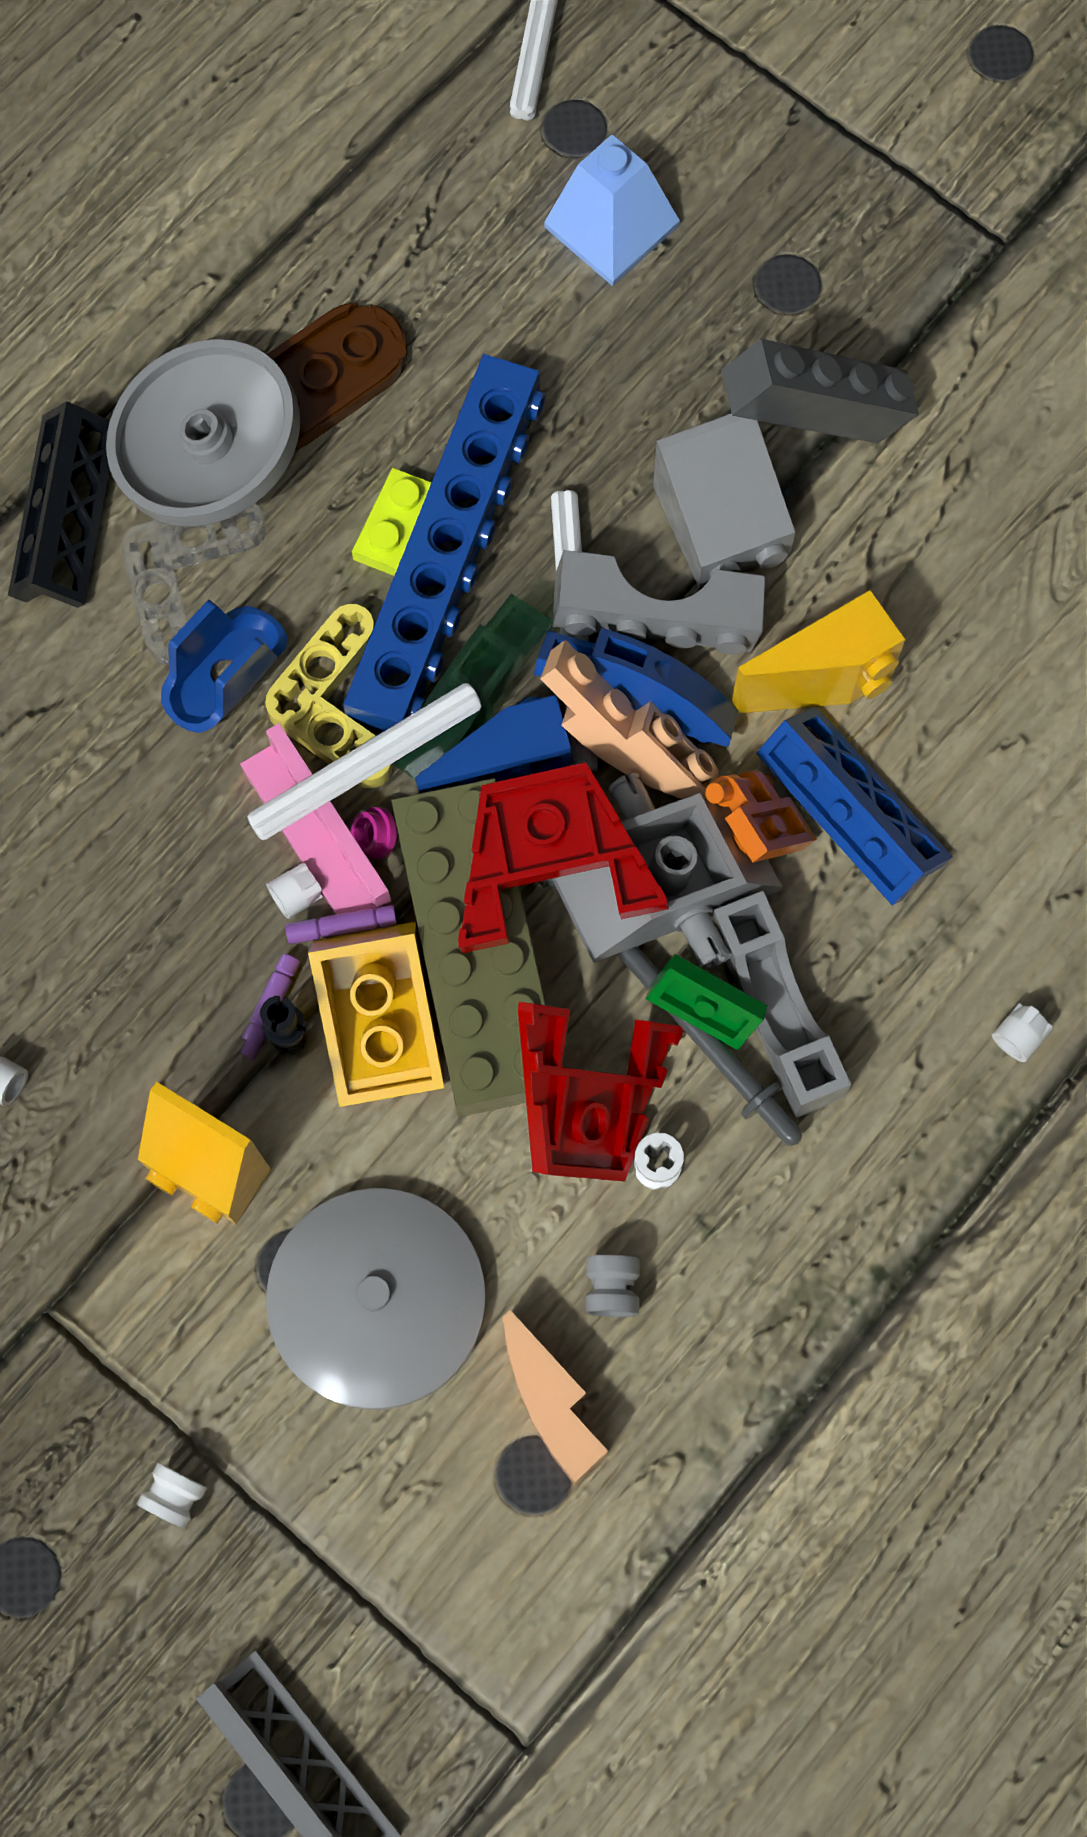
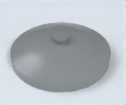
M211 339L175 348L145 367L127 386L114 408L106 440L107 459L112 476L122 492L140 511L158 521L178 526H201L231 518L264 497L278 482L288 467L300 432V411L297 397L278 365L264 352L246 343L225 339Z
M387 1188L355 1190L320 1204L306 1214L286 1236L278 1249L269 1273L266 1291L267 1319L273 1340L283 1360L291 1371L313 1391L328 1400L351 1408L364 1410L394 1409L413 1404L437 1392L467 1362L479 1339L486 1309L485 1281L479 1258L468 1236L459 1224L440 1207L422 1197L401 1190Z

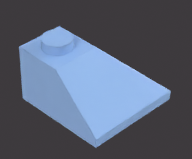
M610 135L577 165L544 222V227L611 286L620 281L680 225L679 218L647 163L614 135Z

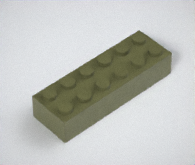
M495 778L391 800L458 1118L526 1103L518 1004L519 1002L545 1005L519 886L501 890L510 940L509 944L462 953L458 945L459 928H462L465 910L464 896L466 883L469 882L473 858L471 850L481 785L496 782Z

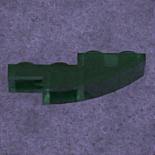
M511 593L487 625L483 626L480 624L422 706L424 708L463 683H468L479 696L481 702L480 710L396 760L392 765L416 780L415 777L485 724L493 715L494 704L544 641L547 631H552L553 620Z

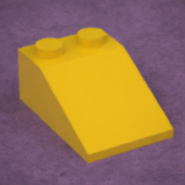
M871 590L739 666L732 704L738 709V713L850 704L862 696H865L867 700L880 695L892 684L891 679L895 668L899 664L898 659L905 638Z
M417 921L313 940L308 955L339 1107L443 1089L445 1087Z
M157 1081L155 1082L149 1093L138 1160L150 1170L145 1179L173 1196L177 1188L195 1199L190 1207L215 1224L219 1223L222 1216L237 1224L271 1172V1168L251 1139Z

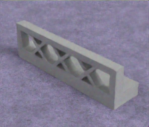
M258 1650L254 1651L220 1682L213 1683L196 1698L302 1837H343L345 1812L369 1814L383 1832L381 1837H399L401 1835L400 1831ZM253 1669L257 1671L269 1687L266 1711L244 1710L229 1691ZM276 1697L289 1713L274 1712ZM251 1718L265 1719L264 1735ZM273 1719L296 1721L304 1731L302 1757L282 1756L277 1753L271 1745ZM311 1742L325 1759L310 1758ZM287 1764L301 1765L300 1781ZM309 1766L333 1768L341 1779L339 1803L316 1802L307 1791ZM347 1789L351 1791L361 1805L346 1804ZM323 1810L338 1812L336 1827Z

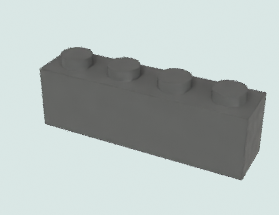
M759 339L721 370L732 416L878 444L919 415L913 394V384L909 379L907 370L766 339Z

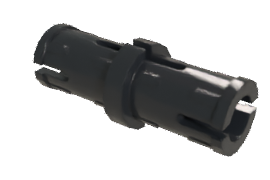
M280 996L268 998L260 1010L265 1037L282 1053H284L285 1048H287L288 1054L298 1053L307 1042L306 1022L302 1012L294 1006L289 998L285 997L284 1002H281Z

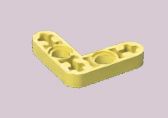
M358 604L340 606L329 616L271 686L265 700L271 722L274 725L279 723L289 737L327 764H331L345 754H348L355 738H358L355 741L357 748L376 737L373 733L327 702L361 660L374 628L371 613L365 607ZM357 622H360L362 634L360 636L354 633L348 635L342 643L343 652L346 656H342L336 648L344 638L342 625L346 623L349 626H354ZM319 656L328 657L335 663V669L332 674L322 679L314 678L307 673V666L310 661ZM299 678L306 686L297 698L300 710L294 712L289 709L284 714H281L282 710L279 701L284 699L290 702L298 695L300 688L298 681L295 680ZM309 690H311V691H313V692H315V693H314L313 695H311L310 692H309ZM326 723H336L344 729V735L337 744L331 746L323 745L315 739L318 728ZM394 763L357 785L372 789L384 785L393 773Z

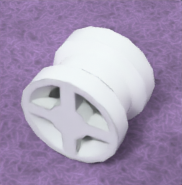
M157 1463L152 1472L154 1483L148 1492L140 1495L136 1505L180 1528L187 1529L191 1521L189 1511L194 1501L203 1498L207 1487Z

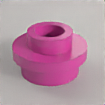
M371 807L365 812L359 813L354 818L351 826L352 836L368 858L383 859L392 852L398 838V830L392 814L387 809Z

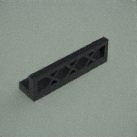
M68 401L42 416L8 596L27 602L43 594L79 608L86 603L110 472L106 451L107 431L110 420ZM81 425L101 433L98 451L90 456L79 438ZM79 467L82 468L91 485L89 497L80 500L70 482L72 471ZM73 512L83 530L81 542L73 546L62 528L64 515ZM63 557L74 575L72 589L52 582L55 561Z

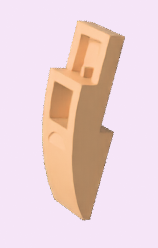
M566 640L550 651L540 679L568 706L561 726L602 760L628 776L631 773H638L642 783L680 799H685L698 793L705 794L707 786L716 780L719 770L716 768L711 756L706 751L698 749L682 733L680 726L673 717L663 714L652 701L635 711L626 695L620 690L614 689L596 671L592 661L585 654L578 653Z

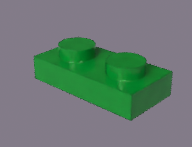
M676 954L673 955L650 984L645 998L736 1050L742 1046L763 1022L768 1005Z

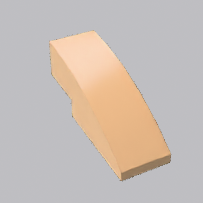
M510 1310L502 1317L507 1352L518 1391L535 1429L550 1454L573 1484L576 1485L608 1454V1450L572 1412L586 1398V1392Z

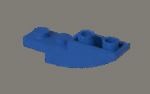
M601 628L596 644L547 631L537 657L533 675L541 677L550 651L566 640L578 653L585 654L592 661L596 671L614 689H618L626 695L628 700L633 703L632 708L635 711L652 701L663 714H668L676 720L684 735L694 737L703 743H715L729 747L738 709L706 679L680 661L650 645L605 628Z

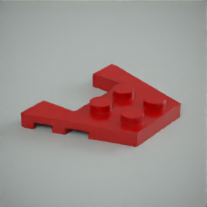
M586 762L481 785L471 850L473 858L469 882L466 883L462 928H459L458 945L462 953L510 943L501 897L502 889L604 867H610L621 920L669 910L668 901L663 890L656 882L645 860L634 845Z
M519 1002L518 1020L532 1172L552 1176L625 1182L635 1157L636 1148L643 1137L650 1119L643 1115L653 1087L662 1088L668 1072L665 1067H662L669 1046H678L683 1029L677 1025L635 1019L626 1075L562 1067L570 1009Z

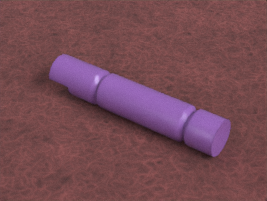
M394 905L378 907L376 910L371 908L321 917L319 920L314 918L286 923L285 928L288 943L294 944L317 940L321 936L328 938L377 929L378 926L381 928L397 925Z
M281 955L275 967L276 971L272 973L250 1019L251 1023L247 1025L241 1037L245 1044L240 1053L249 1060L254 1061L265 1038L262 1029L263 1022L260 1017L263 1003L273 996H280L281 1002L283 1001L292 982L291 978L295 976L301 964L298 959L290 955Z

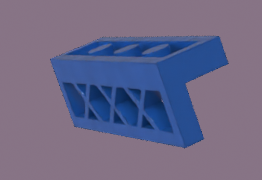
M817 707L785 719L757 751L756 755L892 906L902 901L924 877L944 867L953 857ZM809 726L821 740L816 739L806 727ZM844 768L849 770L855 778L851 777ZM878 806L883 807L890 816L885 815ZM912 844L917 845L929 859L926 860Z

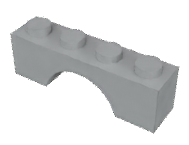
M563 550L556 570L552 627L563 628L568 633L578 636H587L594 632L600 633L601 628H605L638 641L644 639L666 641L669 646L675 648H690L695 645L714 647L717 651L729 655L741 654L745 651L751 652L763 630L765 576L715 569L708 583L699 592L681 600L665 601L648 597L633 588L620 572L614 556Z
M764 891L715 909L712 920L727 949L732 954L726 961V964L737 989L768 1005L764 1020L756 1028V1032L794 1117H800L844 1099L851 1087V1083L829 1035L820 1029L801 995L787 955L784 935Z

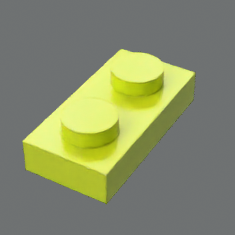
M395 468L391 469L352 550L354 561L395 576L431 482Z

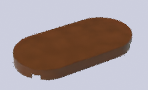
M358 303L339 305L266 354L282 370L297 397L300 411V432L295 450L308 445L388 389L402 374L407 361L405 333L400 322L388 310L370 304L371 308L358 306Z

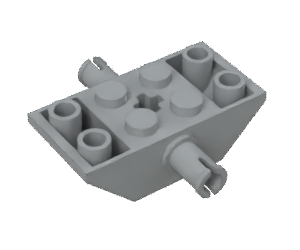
M638 773L629 774L628 778L631 781L629 784L625 776L617 779L610 785L609 791L614 796L626 819L621 823L645 860L656 882L663 890L668 901L669 910L621 920L610 867L553 878L552 880L593 963L672 932L682 931L701 969L705 971L710 970L712 967L711 961H713L715 967L723 964L732 954L727 949L711 918L715 909L760 891H764L765 896L779 892L782 885L768 859L753 863L749 856L745 855L737 847L733 839V831L725 819L732 813L730 807L713 804L707 800L704 793H698L655 809Z

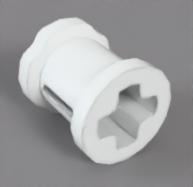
M653 1133L644 1137L639 1142L635 1151L634 1167L637 1180L643 1186L652 1190L671 1187L678 1180L684 1161V1152L680 1143L673 1136L666 1133ZM661 1151L669 1155L667 1161L669 1170L661 1166L656 1172H653L648 1168L650 1158L647 1154L657 1157Z

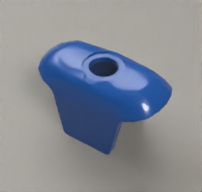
M211 600L205 602L168 644L169 674L161 691V704L167 715L175 724L196 733L207 731L216 726L252 691L286 649L288 636L282 625L273 616L251 606L238 607L224 613ZM221 661H233L214 682L211 678L213 667Z

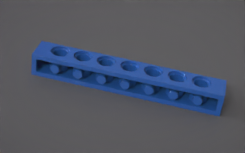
M487 354L482 355L343 703L345 714L368 730L381 734L427 705V699L422 696L428 681L435 683L440 675L444 662V653H441L440 650L445 637L453 638L460 623L462 609L457 606L463 592L470 594L477 579L479 565L475 564V560L480 548L487 550L491 544L496 527V521L491 519L497 505L504 507L509 498L513 478L509 477V473L513 463L521 464L526 454L529 435L525 434L530 420L538 421L544 407L546 393L540 391V375L538 370ZM497 414H505L510 417L503 422H496L490 419ZM480 456H488L494 459L491 463L485 465L473 462L474 459ZM466 498L477 501V504L469 508H461L455 505L459 500ZM448 541L461 545L457 550L451 552L438 549L442 543ZM428 585H438L444 588L441 593L435 596H426L420 593ZM411 629H421L427 633L422 639L417 641H409L402 637L405 632ZM394 673H403L409 676L407 682L400 686H390L384 682L388 676Z

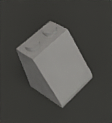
M731 413L656 441L653 488L698 588L704 587L708 583L715 569L739 573L758 566L762 569H767L780 564L791 554L795 530L757 420L732 416Z

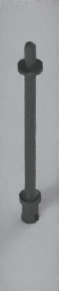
M552 879L539 881L543 888L548 886L556 888ZM636 946L616 954L649 990L650 984L660 971ZM668 1012L748 1102L741 1112L745 1120L758 1113L786 1145L794 1146L801 1141L802 1132L800 1128L773 1099L782 1089L777 1083L763 1088L722 1041Z

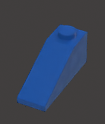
M554 695L546 698L530 697L520 701L517 705L505 707L415 777L419 794L494 778L498 782L573 765L566 729L561 726L563 718L557 696Z

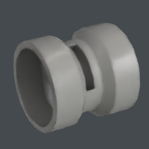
M594 1255L586 1257V1276L591 1280V1286L594 1287V1290H591L585 1296V1314L601 1317L639 1316V1296L631 1291V1288H634V1282L640 1277V1259L623 1255Z

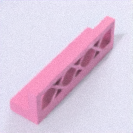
M279 723L266 730L270 746L240 763L242 771L264 804L313 775ZM330 801L281 830L300 861L307 865L309 871L319 883L322 889L321 893L335 915L371 908L376 910L378 907L392 905L388 889Z

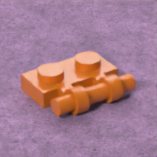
M752 770L743 772L738 776L735 774L723 775L716 778L706 788L705 795L709 802L722 807H730L732 813L725 819L733 831L734 842L745 855L749 856L753 863L803 851L817 840L790 797L779 798L774 790L773 778L768 774Z

